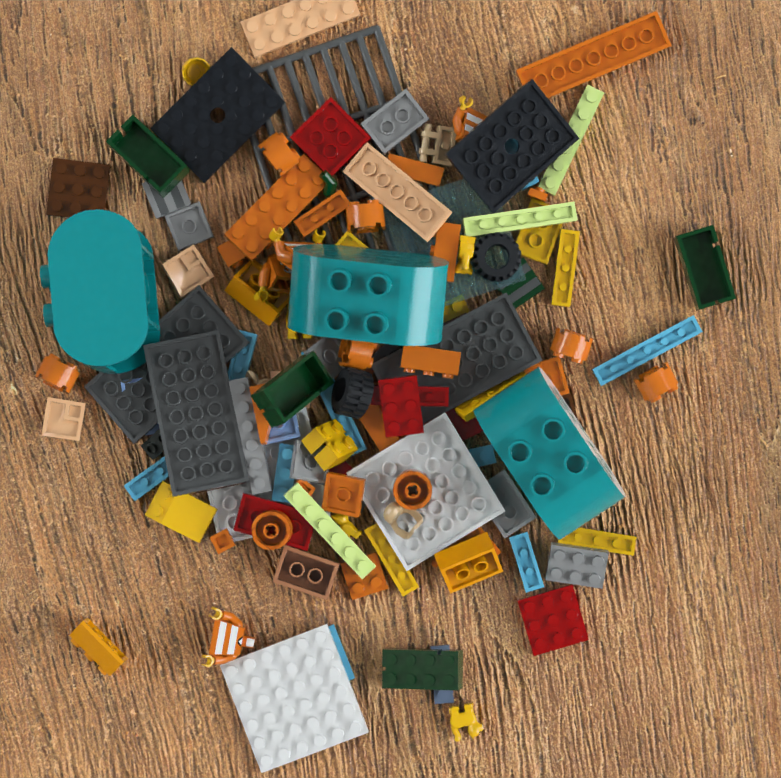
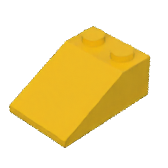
M162 481L145 516L200 543L218 509L191 494L173 497L170 483Z

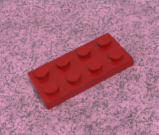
M243 493L233 528L234 531L252 536V524L257 516L271 509L279 510L289 517L293 526L291 538L285 545L308 551L314 528L294 506ZM268 526L270 534L276 533L274 526Z

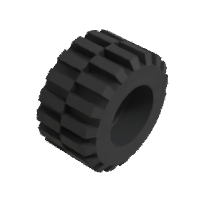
M500 232L490 233L482 237L474 248L472 258L473 266L478 275H481L485 280H490V282H502L513 276L519 268L522 255L518 243L514 241L515 239L510 238L505 233L500 234ZM493 246L504 248L508 254L506 265L500 269L491 268L485 260L487 250Z
M345 367L341 370L335 380L331 395V405L334 413L355 419H360L366 413L374 391L372 374L352 367Z

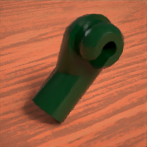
M327 170L323 171L319 176L325 182L322 192L326 197H330L336 193L337 182Z

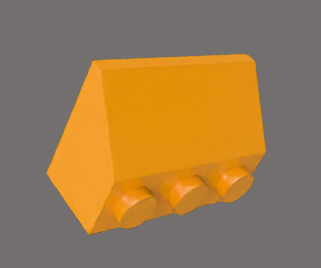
M253 260V262L249 261L232 278L224 291L266 325L270 326L289 304L290 293L268 291L266 288L265 290L269 294L268 298L262 302L260 295V298L255 301L254 294L260 290L258 282L262 265L256 260Z
M487 532L434 554L450 594L503 572Z
M89 618L83 620L69 635L72 638L70 641L77 648L81 647L85 651L84 655L91 662L94 660L99 665L97 667L98 670L105 676L107 674L111 676L128 659Z

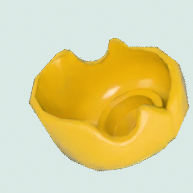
M189 58L182 66L183 80L193 86L210 69V64L203 58Z

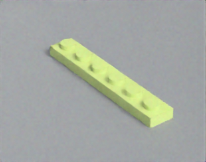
M588 84L568 123L580 139L547 167L538 186L553 196L556 195L604 95V92Z
M575 202L462 218L464 236L475 237L490 233L494 234L495 232L502 233L575 222L578 219Z
M298 482L283 495L361 579L376 567Z

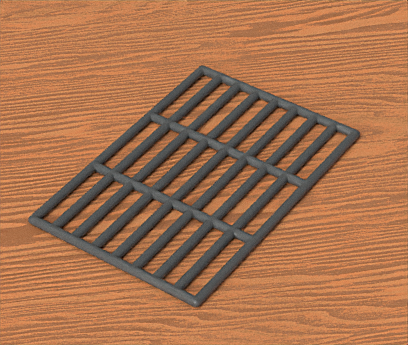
M374 25L252 67L258 74L264 71L267 72L272 89L284 100L273 68L285 65L305 122L310 117L292 62L303 59L320 108L325 103V99L310 59L311 55L320 52L338 105L354 121L361 118L366 120L389 102L385 101L364 37L375 34L395 95L397 96L402 92L379 25ZM357 40L378 101V105L369 108L367 107L345 44ZM337 46L341 52L361 110L352 114L349 113L328 53V49ZM285 103L280 108V112L288 132L286 138L289 142L287 144L291 143L292 147L301 157L303 155L302 150L290 138L295 129ZM270 118L265 123L269 137L275 133ZM414 131L410 134V138L419 161L420 154L418 153L421 143L417 132ZM255 133L250 138V142L268 190L273 185L262 153L265 149H259V142ZM371 139V142H372V144H373V147H374L377 151H379V152L384 156V154L382 153V151L378 148V146L375 144V142ZM397 144L394 147L396 155L405 157L401 144ZM347 163L341 168V171L346 168ZM342 172L350 194L346 196L349 202H360V199L368 196L371 197V200H376L365 190L357 192L353 180ZM427 184L430 194L441 202L436 186ZM318 195L312 201L313 208L320 203ZM312 208L302 211L293 221H295L297 218H299ZM344 212L337 215L344 235L347 231V221ZM385 217L386 229L382 231L390 251H397ZM399 219L410 253L430 255L431 245H435L434 238L432 237L427 242L428 249L418 252L410 228ZM325 223L321 226V230L326 232L325 242L326 244L335 245L328 224ZM287 226L283 230L284 240L293 242ZM364 233L368 248L376 249L372 234ZM311 234L304 238L305 242L314 243Z

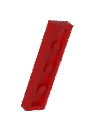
M374 385L371 405H381L379 385ZM418 386L421 406L449 407V386Z

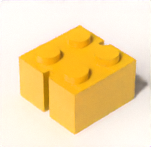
M337 419L315 427L301 440L311 454H314L326 443V446L314 457L323 471L345 462L358 450L354 440L349 435H345L346 431Z

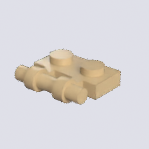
M425 123L424 131L421 132V137L423 138L422 146L419 148L418 153L420 154L419 161L427 163L428 156H433L432 164L451 167L452 163L444 154L455 145L456 134L454 133V128L438 125L436 132H431L432 124ZM430 139H435L434 149H429Z

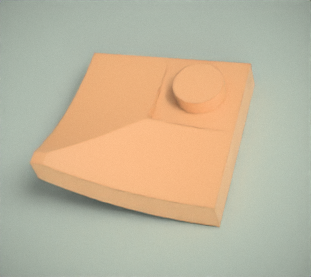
M194 244L161 265L179 298H182L199 285L201 286L214 277Z
M47 397L41 436L79 442L86 403Z

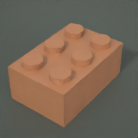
M285 545L272 582L328 600L340 562Z

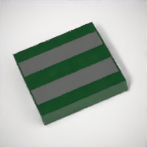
M524 257L521 258L519 268L513 276L502 282L494 281L502 294H508L515 309L545 289Z

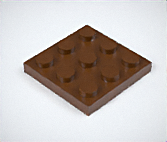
M53 158L46 215L69 218L87 210H106L111 165Z

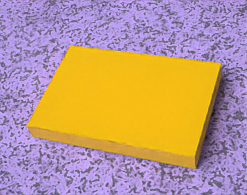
M531 198L528 208L547 206L549 204ZM562 224L519 230L515 242L519 245L521 256L548 265Z

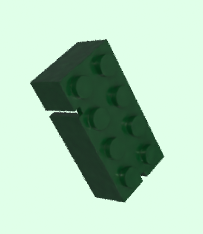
M132 115L121 126L126 135L123 137L122 133L117 130L106 143L128 166L164 198L190 170L177 155Z
M714 225L674 237L696 311L736 299L720 245L714 248L712 245L718 242Z
M313 350L297 358L254 392L251 397L260 410L264 409L265 412L262 414L273 428L287 422L335 382Z
M382 649V667H386V670L382 671V688L457 691L463 688V650Z

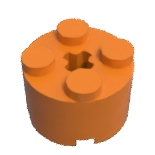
M275 132L259 144L258 147L259 149H265L262 153L274 169L281 170L278 174L282 176L299 163L298 159L301 157L294 148L290 149L287 143L289 141L283 133L280 132L278 134Z
M368 200L366 204H360L358 201L349 202V207H346L347 232L352 233V230H357V234L379 232L378 228L382 227V230H385L384 206L379 203V200Z
M557 327L550 350L553 351L552 355L564 358V355L571 357V361L582 364L583 360L587 361L593 338L590 337L589 340H586V335L567 329L564 332H560V327Z
M341 339L338 357L342 358V362H339V365L363 371L366 368L370 369L373 365V350L376 349L377 343Z
M50 353L49 356L44 357L35 378L39 380L42 377L41 379L44 380L43 383L61 392L66 389V394H69L80 373L77 366L70 362L64 364L58 356Z
M668 362L662 363L664 367L659 368L656 365L638 375L640 379H634L644 401L648 400L653 403L661 398V394L665 392L669 394L678 389V381Z
M408 469L400 473L393 485V494L396 502L408 510L424 507L432 496V485L428 476L416 469ZM415 485L417 493L412 492L410 494L408 487Z
M271 509L263 512L256 517L252 524L254 542L265 550L281 548L291 538L293 530L291 520L285 513L279 510ZM268 526H274L276 533L270 534Z

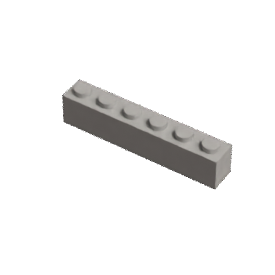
M250 377L230 380L229 386L252 495L273 491L265 448L260 443L250 394Z

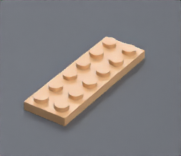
M293 0L243 20L240 23L253 55L257 58L361 16L355 0Z
M368 142L342 171L427 242L453 213Z

